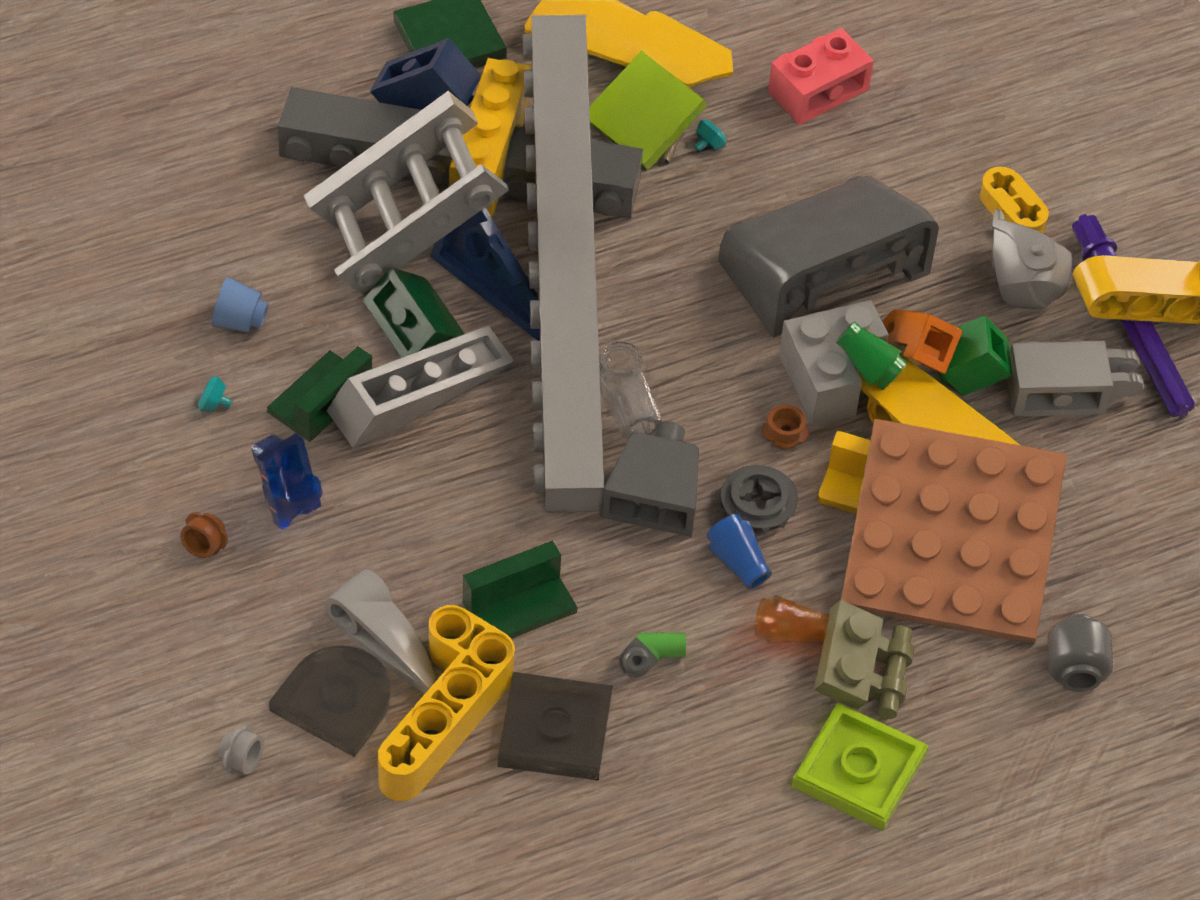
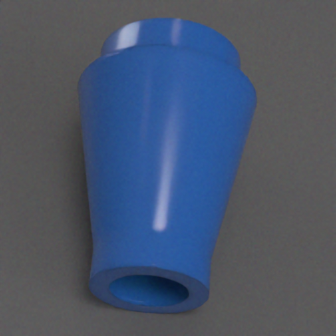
M733 514L720 520L708 531L707 538L711 542L709 550L742 580L747 589L756 588L770 578L772 572L765 562L749 521H743L739 514Z

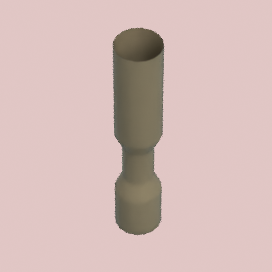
M685 131L663 154L661 158L663 164L666 159L668 160L666 165L669 164L677 149L676 146L684 136Z

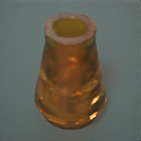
M774 595L773 599L762 598L756 614L755 636L766 638L767 644L824 643L830 614L818 612L778 595Z

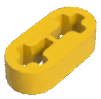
M994 167L986 171L982 178L980 199L994 216V210L1000 209L1005 221L1023 225L1044 234L1049 217L1048 208L1024 179L1013 169L1007 167Z

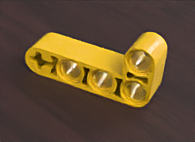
M1101 255L1084 260L1073 271L1075 284L1092 317L1200 324V260L1199 262Z
M457 605L440 607L429 618L428 654L431 661L437 667L444 670L443 674L384 740L378 750V785L381 792L387 798L394 801H407L420 794L510 688L513 682L515 646L512 639L501 630ZM447 636H455V637H457V638H456V639H446V638H444V637H447ZM487 661H496V662H498V663H497V664H487V663H484V662H487ZM459 695H464L470 698L457 699L455 697ZM429 730H436L441 733L435 735H428L423 732Z

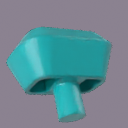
M708 119L700 120L695 131L700 140L694 147L699 152L707 145L714 151L726 147L727 139L724 133Z
M219 376L211 377L197 404L200 411L214 412L218 404L228 409L231 406L233 400L223 395L227 386Z

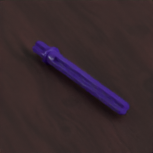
M1083 214L1072 224V230L1083 249V261L1094 256H1117L1115 253L1117 251L1115 241L1107 238L1096 216ZM1120 320L1171 417L1179 416L1180 418L1187 416L1188 412L1194 409L1195 402L1152 321Z

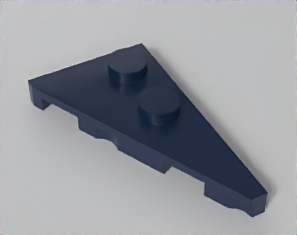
M486 208L434 243L430 255L432 259L532 337L540 340V329H531L530 300H539V296L535 289H529L528 277Z

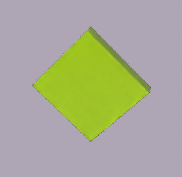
M641 50L589 107L590 125L613 144L643 149L642 167L648 171L707 107V104L702 97Z
M837 702L794 775L791 787L884 831L925 759L929 745Z

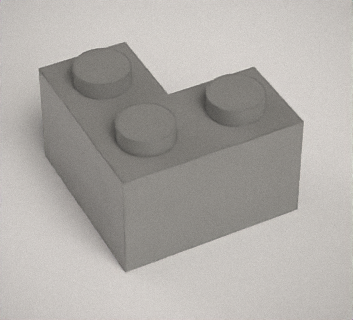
M872 300L785 320L783 323L779 357L812 427L856 416L862 380L855 365L844 350L835 342L854 321L863 329L886 342L888 341L889 334Z

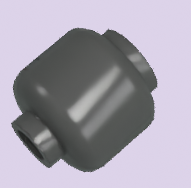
M1074 614L1055 624L1049 631L1047 636L1048 670L1054 680L1069 690L1085 692L1097 688L1101 682L1110 676L1113 671L1112 634L1105 624L1092 619L1088 615Z

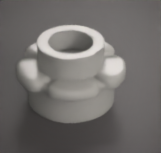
M243 725L236 731L230 730L225 734L218 754L219 758L223 760V767L228 773L234 774L235 771L247 775L255 769L263 752V737L253 733L252 727L249 725Z

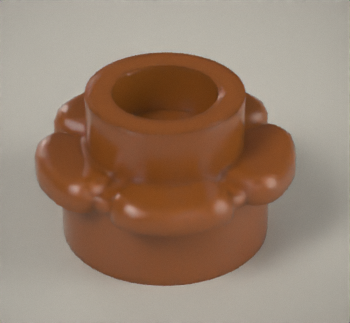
M785 404L773 408L766 417L767 423H764L762 426V433L765 439L772 441L776 447L781 449H792L797 443L803 444L809 436V428L806 426L804 413L793 405Z
M193 512L187 516L185 520L186 525L182 528L180 537L184 547L191 554L199 558H208L213 553L217 554L220 549L226 547L228 537L225 532V526L217 516L209 513L201 515L199 512Z

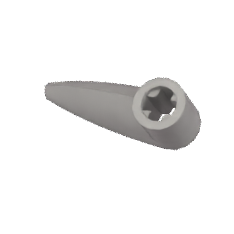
M363 569L326 599L325 608L332 621L387 668L423 694L436 682L430 659L421 639L406 617L392 602L388 587L377 574Z

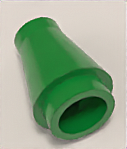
M855 321L847 327L835 342L844 350L868 385L875 384L881 390H884L907 364V361L900 356L902 352L900 349L863 329Z

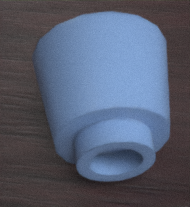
M226 277L215 304L211 325L212 327L250 333L253 327L261 329L267 315L269 302L262 300L261 292L233 278Z

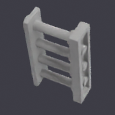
M447 91L304 195L310 210L334 227L339 226L351 258L335 268L334 271L338 278L361 294L373 288L391 267L399 269L509 191L506 183L481 164L476 167L462 135L479 123L473 111L451 92ZM447 147L461 179L442 193H439L426 161ZM411 173L424 206L403 220L390 187ZM374 199L387 232L367 246L354 213Z

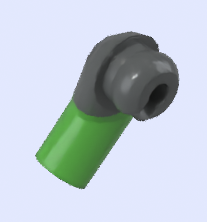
M686 633L638 634L620 655L622 670L629 676L640 677L646 674L660 658H685Z

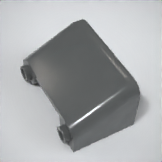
M856 176L839 186L747 222H739L732 225L723 235L718 261L774 338L782 334L784 321L789 320L799 307L804 305L807 310L815 307L817 292L884 265H887L893 275L903 271L910 281L929 275L939 227L930 213L917 203L872 176Z

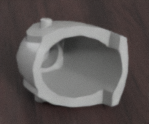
M995 209L992 224L994 239L991 259L993 274L997 280L1003 300L1008 305L1016 308H1046L1051 302L1058 300L1067 293L1071 285V252L1064 246L1056 243L1054 239L1036 230L1005 221L1000 209Z

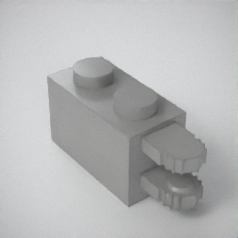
M1084 340L1044 343L1029 341L1025 343H1012L1011 345L1012 376L1006 379L1013 417L1106 414L1110 398L1134 397L1145 389L1141 374L1132 373L1140 366L1136 351H1132V349H1106L1105 341Z

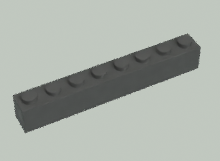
M291 87L278 124L279 156L342 168L421 110ZM515 126L503 176V182L506 183L509 191L502 196L512 197L517 200H527V183H535V172H526V145H534V135H525V128ZM591 140L593 212L631 219L641 180L643 149ZM447 147L426 161L435 184L449 186V170L452 161ZM411 173L404 177L405 179L413 180Z

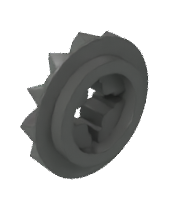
M763 465L742 467L731 473L722 485L720 507L725 509L727 517L739 514L743 521H749L752 528L762 529L764 534L772 527L784 528L787 520L791 516H795L798 503L795 485L789 477L775 468ZM754 489H757L758 495L761 496L763 501H766L764 510L757 508L756 503L751 501Z

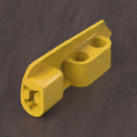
M541 0L524 26V32L531 34L532 15H586L587 54L626 67L642 50L689 88L710 80L733 76L734 72L732 53L728 48L663 13L650 11L644 15L618 0Z
M906 360V366L884 390L879 389L875 384L869 386L857 370L862 380L861 390L869 397L867 412L872 424H874V419L1020 445L911 360Z

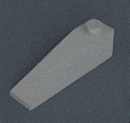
M488 325L348 378L328 407L327 412L352 448L395 431L510 368L515 361Z

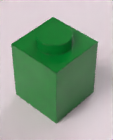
M985 315L960 325L958 328L962 329L963 332L946 374L937 372L944 382H949L963 396L1012 376L1009 339Z

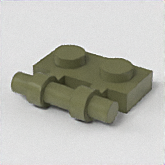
M840 599L830 611L814 690L857 710L868 702V697L879 701L877 714L885 719H893L897 716L899 705L906 698L907 683L904 681L906 667L912 664L914 646L911 644L912 630L907 626H895L891 639H887L881 636L884 619ZM876 660L886 664L884 676L873 672Z

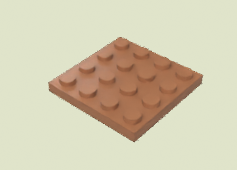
M874 419L841 600L871 614L1035 644L1067 454Z

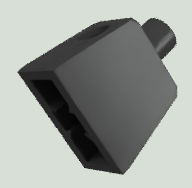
M664 421L658 424L655 436L639 432L631 435L606 482L602 518L692 537L697 503L699 448L695 444L683 442L685 430L681 425L671 421Z

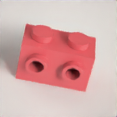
M840 28L826 36L815 38L811 43L791 53L782 54L771 63L768 93L801 125L868 91L874 60L843 28Z

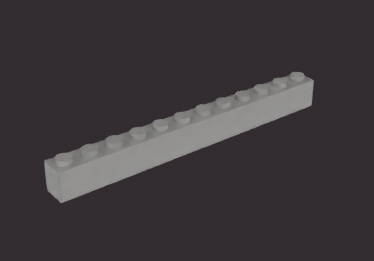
M532 15L531 34H523V61H532V70H524V98L533 97V107H525V135H534V145H526V172H535V183H527V211H536L537 221L528 222V249H537L538 261H529V289H539V300H530L531 329H540V340L531 341L532 369H541V381H532L533 410H542V423H533L534 452H543L544 465H535V494H545V512L603 511L604 470L586 15Z

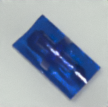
M295 433L282 440L277 435L271 434L253 445L251 450L259 468L263 482L262 489L265 499L268 500L274 524L283 530L290 525L297 515L308 514L322 506L320 501L323 495L321 481L313 475L302 437Z

